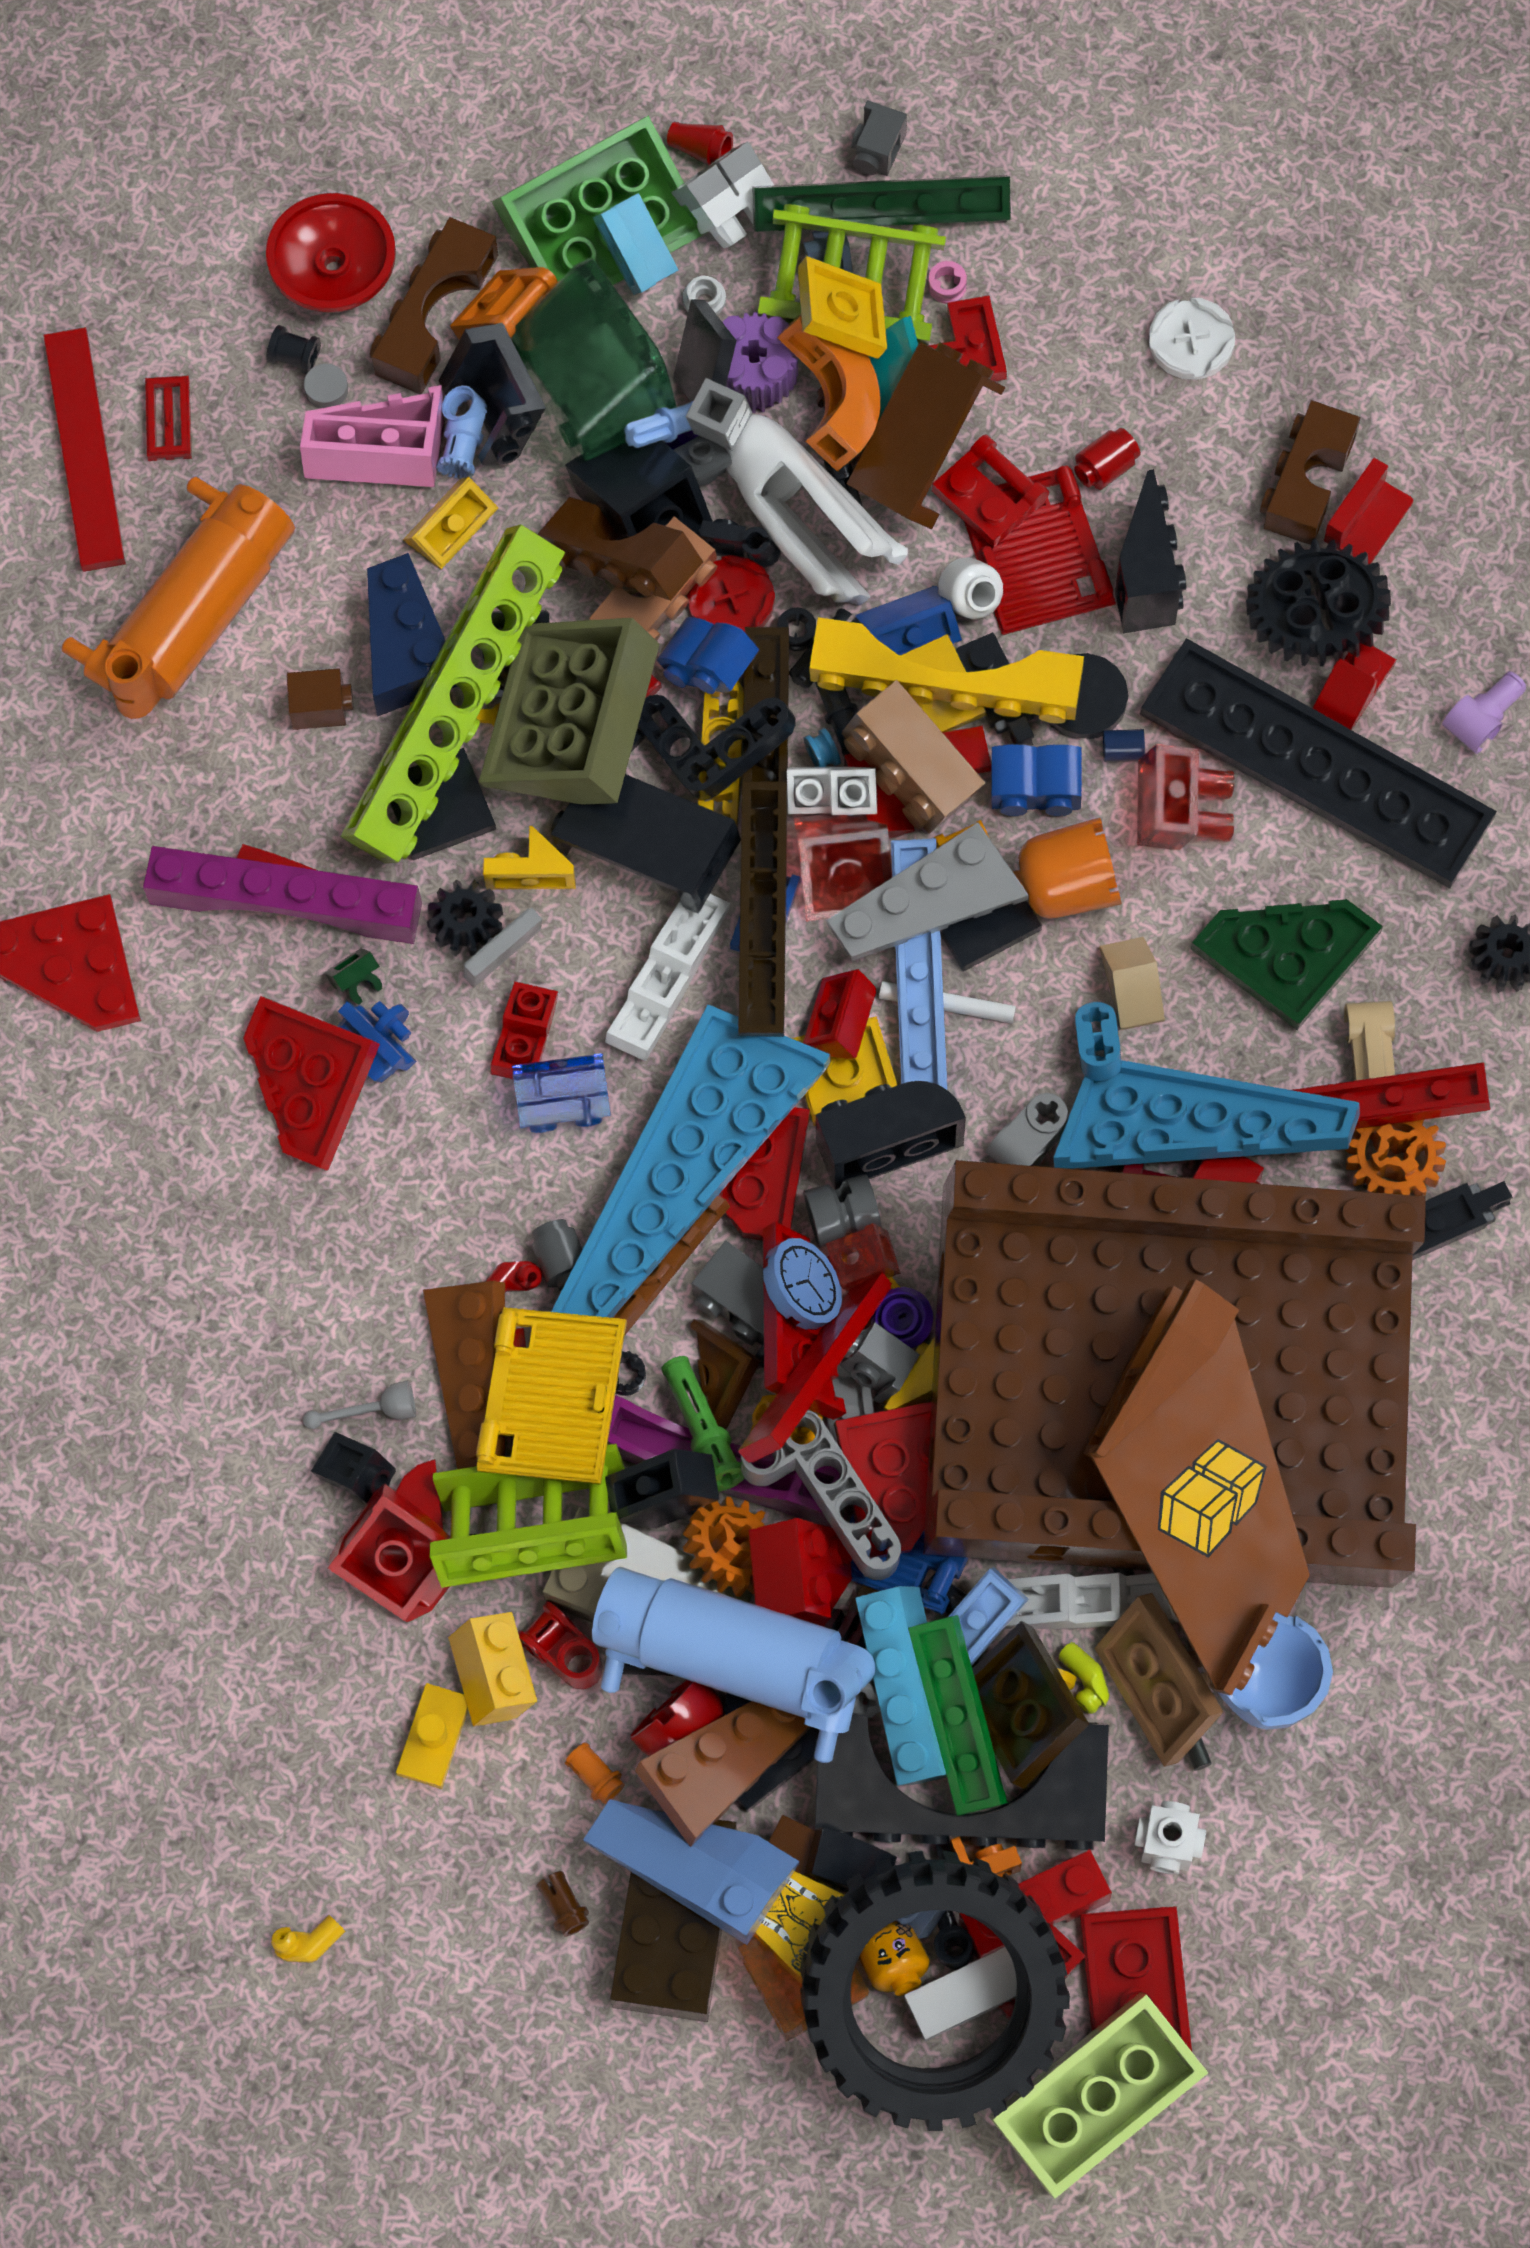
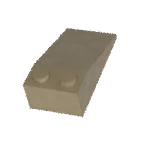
M579 1506L574 1519L589 1517V1510ZM622 1523L620 1525L627 1543L626 1559L552 1570L543 1590L545 1603L549 1601L559 1610L592 1623L603 1588L609 1576L619 1567L663 1581L673 1578L720 1593L717 1590L716 1580L711 1579L706 1583L701 1581L702 1575L705 1573L701 1567L697 1569L690 1568L689 1564L694 1559L693 1556ZM727 1586L720 1593L748 1603L752 1597V1593L748 1589L740 1597H736L731 1586Z

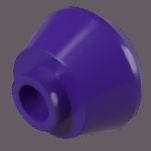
M898 1287L889 1290L871 1317V1325L877 1323L911 1349L920 1345L928 1337L934 1321L933 1310L928 1299L919 1291L908 1287Z

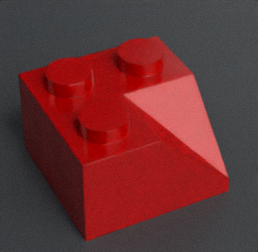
M793 1518L750 1529L749 1541L755 1604L824 1627L831 1619V1611L852 1580V1558L833 1528Z

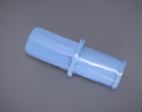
M693 401L673 409L666 407L658 408L654 415L628 423L624 428L627 444L640 448L661 440L672 442L677 438V435L691 431L692 429L685 416Z

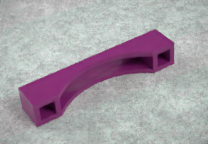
M158 846L151 847L143 889L150 905L196 912L208 910H248L276 913L329 924L368 938L414 944L422 908V899L418 885Z
M615 1395L607 1445L617 1444L622 1460L638 1464L674 1448L691 1451L690 1447L693 1437L689 1428L662 1418ZM731 1443L730 1447L737 1462L741 1463V1454L738 1450L742 1445ZM769 1454L750 1463L758 1469H766L774 1464L775 1459ZM831 1466L820 1467L814 1473L816 1478L824 1484H832L841 1477L840 1473ZM795 1470L767 1486L753 1485L744 1478L738 1485L724 1491H719L831 1528V1525Z

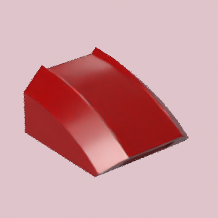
M383 1484L373 1493L370 1500L340 1537L329 1556L327 1568L402 1620L410 1622L432 1611L449 1589V1587L441 1588L430 1558V1542L450 1539V1535L403 1496L386 1484Z

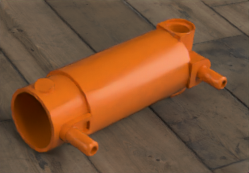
M198 477L191 478L187 484V491L210 506L201 516L199 526L109 642L103 639L94 651L73 637H69L63 642L62 652L85 666V677L107 691L112 692L117 709L123 716L130 719L144 717L152 711L161 698L172 699L269 574L270 564L294 534L295 526L290 517L273 500L258 490L239 484L235 485L228 494L225 491H219Z

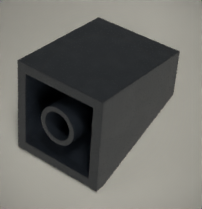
M636 417L565 465L576 493L583 501L598 505L618 534L616 540L634 536L653 523L666 526L673 517H676L695 534L700 536L702 520L713 521L692 466L662 440L640 448L627 444L624 428L628 423L637 421Z

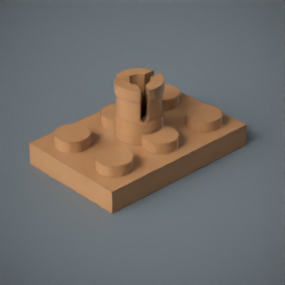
M1153 1593L1138 1596L1094 1649L1161 1763L1166 1767L1179 1763L1221 1716L1223 1710L1208 1687L1211 1681L1206 1672L1200 1673L1198 1668L1203 1666L1195 1651L1187 1652Z

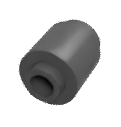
M557 1219L542 1224L532 1232L534 1238L532 1248L547 1286L552 1288L558 1287L559 1291H562L583 1249L575 1229L569 1227L566 1220Z

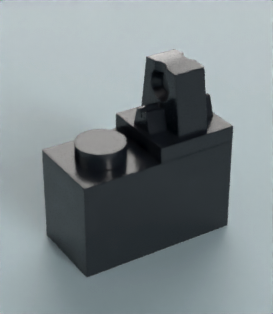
M674 1448L605 1477L610 1512H616L619 1522L622 1524L657 1529L679 1519L691 1518L698 1508L720 1500L712 1454Z

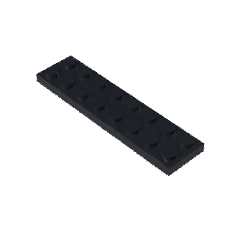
M1187 638L1141 707L1140 715L1449 889H1451L1478 846L1497 812Z

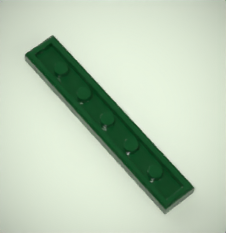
M1008 175L752 187L753 225L755 232L784 231V225L773 224L774 209L783 211L785 204L807 207L810 209L809 215L876 226L1011 220L1010 176Z

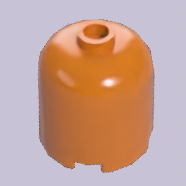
M1100 817L1037 835L1028 839L1021 847L1018 855L1020 870L1012 872L1028 893V902L1031 909L1039 916L1060 918L1122 904L1119 890L1109 891V889L1117 888V883L1105 834L1095 835V833L1103 831Z

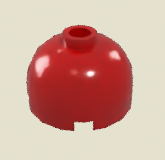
M690 1680L683 1681L671 1691L673 1694L657 1710L654 1708L632 1731L630 1739L649 1757L723 1717L724 1710L721 1700L713 1688Z

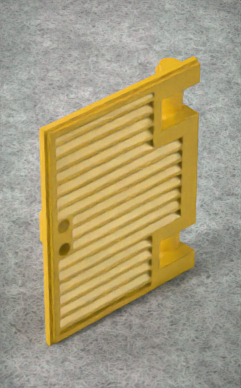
M504 1307L502 1314H499L494 1342L496 1353L485 1419L484 1423H481L476 1451L478 1472L601 1484L626 1330V1319ZM516 1326L532 1328L529 1348L515 1347L513 1345ZM498 1435L514 1436L511 1457L497 1456L495 1454Z

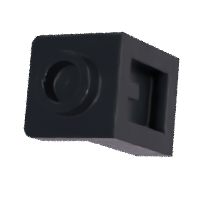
M334 1432L311 1472L320 1480L353 1494L366 1505L378 1488L383 1484L390 1485L396 1468L376 1449Z

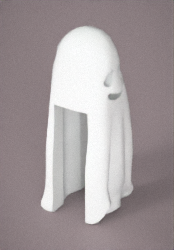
M752 414L733 451L725 448L732 459L731 466L726 469L737 482L739 490L749 508L772 541L799 570L817 594L823 596L830 595L833 601L837 603L848 602L856 605H861L870 598V595L844 565L785 503V501L794 496L802 485L860 554L869 557L883 555L890 563L900 565L908 556V548L889 536L854 497L786 429L774 420L759 414Z

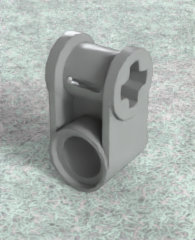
M1043 1093L1035 1096L1017 1117L996 1135L985 1153L1001 1164L1038 1166L1047 1152L1063 1134L1068 1114L1065 1102L1059 1096L1052 1093ZM1050 1112L1055 1114L1054 1124L1050 1121L1044 1122L1043 1125L1038 1123L1039 1113L1043 1116H1047Z

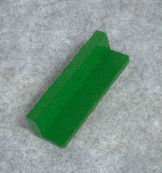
M955 1615L909 1627L910 1638L957 1816L1007 1803L959 1616Z

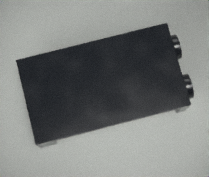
M627 774L624 776L618 803L575 804L569 802L565 811L561 810L556 815L551 827L552 839L561 854L567 856L571 848L574 847L677 891L682 906L698 914L741 841L734 819Z

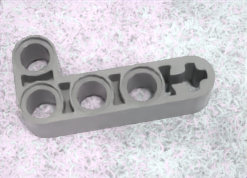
M807 1410L796 1428L806 1427L810 1429L815 1435L814 1440L808 1444H798L789 1437L781 1449L771 1453L775 1462L769 1468L758 1469L751 1463H748L741 1455V1472L743 1477L749 1483L756 1486L773 1484L795 1470L856 1566L866 1577L872 1580H883L890 1577L896 1571L901 1554V1544L897 1535L831 1433L815 1412ZM831 1466L840 1473L841 1477L832 1484H824L816 1478L814 1473L820 1467ZM856 1505L864 1510L866 1518L856 1524L848 1523L841 1517L840 1511L846 1506ZM871 1530V1541L876 1549L879 1551L888 1550L887 1558L884 1562L879 1557L869 1558L871 1544L866 1535Z

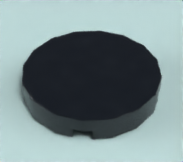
M1089 653L1073 654L1084 656L1075 720L1065 719L1064 723H1049V725L1067 737L1075 739L1076 737H1087V739L1099 738L1103 736V730H1114L1124 718L1129 697L1127 683L1118 667L1104 657Z

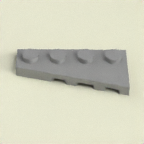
M976 823L827 919V925L850 959L854 961L906 943L908 939L928 932L934 933L946 929L948 925L971 917L975 919L992 913V910L1002 906L1029 900V895L980 824Z

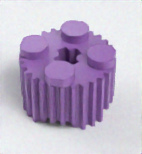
M754 312L752 316L744 313L743 318H740L738 315L728 316L723 321V324L737 341L726 387L744 395L753 413L757 409L765 412L766 407H774L775 401L781 403L782 396L788 397L789 390H793L794 385L797 384L798 357L777 338L789 324L778 316H772L768 319L765 313L761 317L757 315V312Z

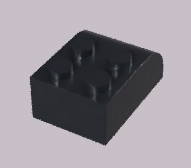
M911 1081L891 1087L889 1084L879 1085L867 1091L864 1095L865 1097L849 1103L847 1100L834 1101L821 1109V1113L815 1115L816 1144L834 1189L839 1188L841 1180L862 1174H867L868 1178L872 1179L964 1146L966 1117L960 1103L948 1090L927 1081Z

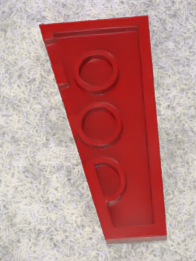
M777 1222L763 1229V1268L768 1266L769 1258H766L768 1251L788 1238H801L810 1243V1238ZM763 1280L764 1387L778 1394L825 1325L818 1329H803L796 1326L800 1322L796 1321L792 1316L786 1319L776 1309L768 1296ZM837 1368L809 1407L810 1410L831 1420H836L846 1414L844 1399L836 1397L832 1381L839 1377Z

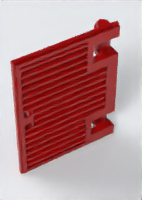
M1067 465L1028 477L1034 483L1040 482L1046 488L1059 484L1063 495V502L1050 505L1047 497L1037 510L994 548L964 522L976 559L992 566L999 573L1003 582V596L999 606L994 611L1002 635L1116 605L1113 586L1105 563L1101 560L1081 502L1082 496L1073 470ZM1009 483L996 485L1015 504L1023 498ZM1090 576L1095 593L1082 597L1076 579Z

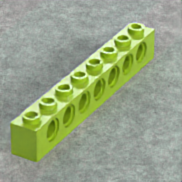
M522 524L506 528L340 836L341 838L385 864L398 863L400 859L404 860L410 855L417 842V836L414 833L421 820H427L437 806L438 797L435 796L442 781L446 782L451 778L459 764V759L456 758L463 742L468 743L479 727L480 720L477 719L481 708L484 703L487 705L493 700L500 688L501 682L497 679L505 665L509 666L518 655L521 648V643L518 642V639L525 626L529 628L539 616L542 605L538 603L545 589L553 587L562 572V566L559 563L565 554L563 550ZM515 570H519L525 577L526 583L522 592L518 591L512 582V575ZM495 608H498L505 617V625L501 631L495 628L491 620V615ZM474 646L480 648L484 654V664L481 669L476 668L471 661V651ZM454 684L462 690L464 695L460 708L453 705L450 700V690ZM433 723L437 724L443 732V740L438 747L429 738V729ZM412 762L418 764L422 770V779L417 786L408 777V768ZM391 801L396 802L401 809V819L396 825L387 816V807Z

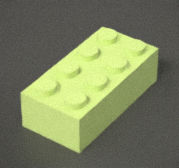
M1139 1993L1055 2061L1047 2072L1043 2071L1032 2080L1034 2089L1026 2097L1023 2098L1017 2092L1005 2102L1007 2110L996 2117L993 2113L988 2117L1046 2191L1056 2199L1206 2076L1208 2072L1147 1994Z

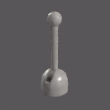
M409 1380L394 1383L385 1389L380 1401L324 1413L311 1410L305 1413L303 1423L309 1429H316L322 1422L383 1410L386 1415L397 1420L416 1417L413 1390Z

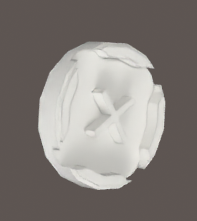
M1190 298V301L1181 302L1178 299L1169 302L1156 313L1149 331V349L1155 362L1168 374L1181 379L1200 380L1215 375L1228 364L1235 347L1233 323L1229 315L1216 303L1203 298Z

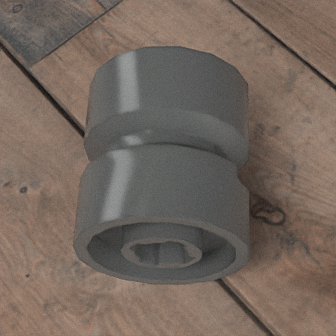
M867 1174L841 1180L840 1186L837 1189H833L829 1184L803 1191L808 1217L819 1248L844 1242L848 1233H852L859 1238L882 1231L877 1202Z

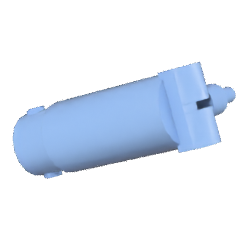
M623 1567L616 1568L609 1576L594 1615L592 1628L593 1642L595 1645L606 1648L605 1654L607 1657L601 1681V1688L605 1692L615 1693L619 1691L624 1664L627 1663L642 1669L647 1666L803 1717L805 1718V1725L820 1729L814 1758L821 1763H829L833 1760L838 1733L849 1731L856 1701L855 1696L872 1680L875 1674V1662L871 1654L860 1646L842 1641L839 1631L673 1578L663 1581Z

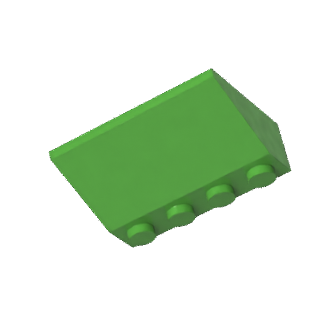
M649 115L491 201L512 241L531 268L544 267L556 276L558 285L549 295L561 313L570 310L624 279L593 220V217L639 193L670 253L702 236L697 228L698 221L686 204L680 206L671 193L682 185L684 181Z

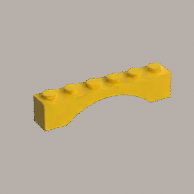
M818 617L809 671L810 681L818 682L817 685L827 690L841 691L846 686L860 688L862 693L876 697L897 680L916 703L929 704L932 703L933 699L948 701L952 707L961 710H975L977 706L995 708L994 712L1002 716L1018 717L1022 712L1039 715V719L1042 721L1059 724L1064 723L1065 719L1075 720L1084 656L1038 650L1020 661L997 669L975 672L944 671L920 665L898 655L877 640L861 623Z

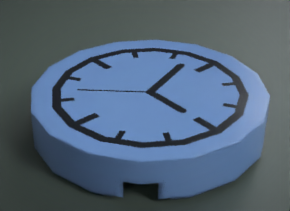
M788 1238L768 1251L766 1258H769L768 1266L763 1268V1280L768 1296L776 1309L786 1319L792 1316L796 1321L800 1322L796 1326L803 1329H818L837 1317L842 1305V1290L838 1276L828 1258L815 1245L801 1238Z

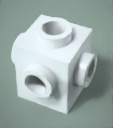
M1163 1801L1161 1807L1152 1805L1148 1819L1139 1817L1134 1846L1143 1847L1141 1862L1151 1864L1150 1869L1165 1874L1176 1875L1179 1874L1180 1870L1188 1871L1192 1857L1202 1858L1206 1830L1198 1828L1200 1814L1190 1813V1806L1179 1802ZM1163 1829L1178 1830L1181 1833V1837L1176 1841H1169L1164 1837Z

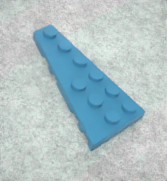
M1095 1055L1096 1061L1105 1060V1057ZM1121 1060V1070L1112 1079L1094 1081L1084 1076L1053 1158L1054 1168L1072 1169L1348 1149L1360 1116V1103Z

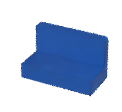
M937 586L926 588L855 616L877 640L898 655H903L948 634L952 644L962 641L951 601L939 595Z

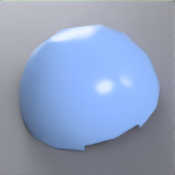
M1275 1613L1273 1620L1278 1622L1275 1633L1266 1647L1263 1648L1258 1645L1250 1660V1663L1254 1664L1255 1668L1244 1689L1240 1691L1235 1688L1232 1696L1219 1693L1232 1711L1251 1726L1264 1730L1289 1728L1310 1716L1328 1694L1333 1674L1329 1649L1316 1629L1296 1615L1295 1617L1288 1616L1286 1618Z

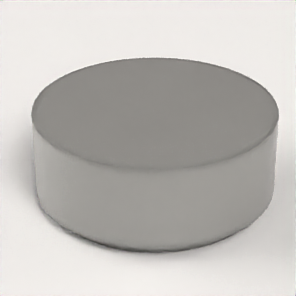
M320 364L313 367L304 379L306 397L311 404L318 408L340 405L348 395V382L345 373L333 364Z

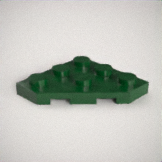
M1348 899L1332 900L1328 904L1302 906V903L1265 906V910L1241 912L1238 909L1220 910L1194 939L1191 944V950L1298 1031L1380 935L1383 926Z

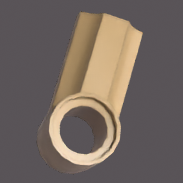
M1392 1001L1346 1003L1344 1006V1023L1349 1022V1036H1346V1042L1351 1044L1354 1081L1395 1075L1392 1042L1395 1038V1017Z

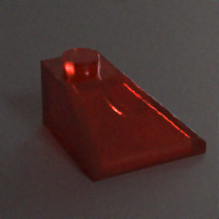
M825 814L793 818L806 922L829 919L892 878L889 836L886 824L849 815Z

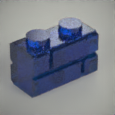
M603 1053L512 1065L520 1128L530 1127L531 1132L544 1133L556 1129L557 1123L575 1121L577 1126L588 1127L601 1123L602 1117L611 1116Z

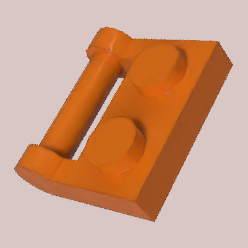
M544 267L499 270L454 320L450 327L457 338L460 339L465 329L503 323L510 338H512L516 333V325L543 295H549L556 288L558 280L550 270Z

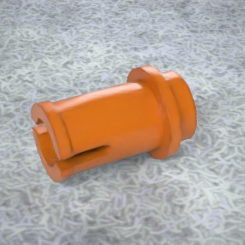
M587 1742L579 1745L566 1758L564 1764L570 1767L592 1791L590 1797L595 1801L600 1799L603 1804H607L609 1799L613 1800L625 1786L620 1780L622 1774L618 1770L612 1771L590 1748Z

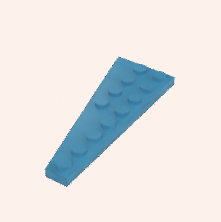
M707 1005L551 1312L613 1318L708 1208L716 1196L721 1193L826 1071L831 1062L830 1054L787 1036H738L739 1017Z

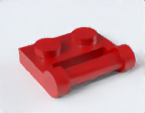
M985 434L972 445L971 449L932 483V492L994 548L1045 502L1050 491L1040 482L1034 483L996 449L997 443L989 435ZM983 462L987 463L1023 498L1015 504L984 476L977 467Z

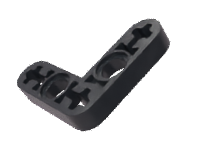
M656 694L645 698L638 726L686 789L697 799L706 800L717 796L788 739L796 726V718L782 700L774 697L766 698L758 702L707 745H704L675 706L666 697ZM657 711L661 713L663 719L670 726L664 732L654 722L652 717ZM774 714L779 722L772 727L767 719ZM755 728L762 738L757 740L750 732L752 729ZM680 738L690 739V746L684 754L676 757L671 756L670 749L676 740ZM741 739L748 740V748L742 756L738 758L728 757V750L733 742ZM719 757L726 767L721 769L715 759ZM705 771L709 779L702 784L698 774Z

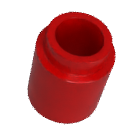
M1119 428L1116 431L1108 430L1075 455L1077 464L1074 466L1075 474L1086 487L1094 486L1096 489L1102 490L1135 465V459L1141 455L1140 448L1133 436L1124 428Z

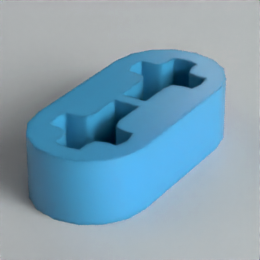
M1102 1002L1087 1003L1080 1007L1075 1015L1080 1067L1082 1073L1087 1078L1094 1081H1106L1115 1077L1120 1072L1122 1065L1116 1014L1114 1009L1108 1004ZM1091 1022H1100L1102 1032L1093 1033ZM1104 1050L1105 1060L1096 1061L1095 1051Z

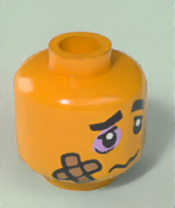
M897 1921L888 1924L877 1932L866 1944L859 1956L872 1986L879 1992H894L897 1996H903L919 1988L922 1983L921 1978L927 1972L930 1962L915 1930L910 1925L901 1924Z

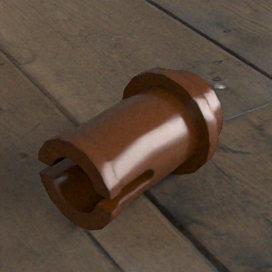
M563 1871L550 1874L548 1877L551 1882L547 1883L545 1879H542L537 1883L536 1887L541 1892L556 1920L553 1923L554 1929L561 1931L564 1937H568L583 1930L589 1924L586 1917L589 1911L586 1906H580Z

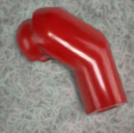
M512 1261L499 1264L486 1281L504 1282L505 1293L529 1291L540 1285L543 1275L541 1269L531 1261Z

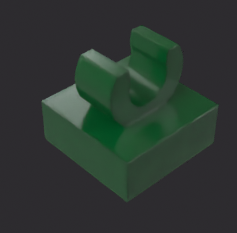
M360 948L324 972L335 989L342 992L345 990L347 997L358 1005L363 1002L357 993V986L361 981L367 980L377 992L382 989L381 980L371 973L380 966L372 953L363 948Z

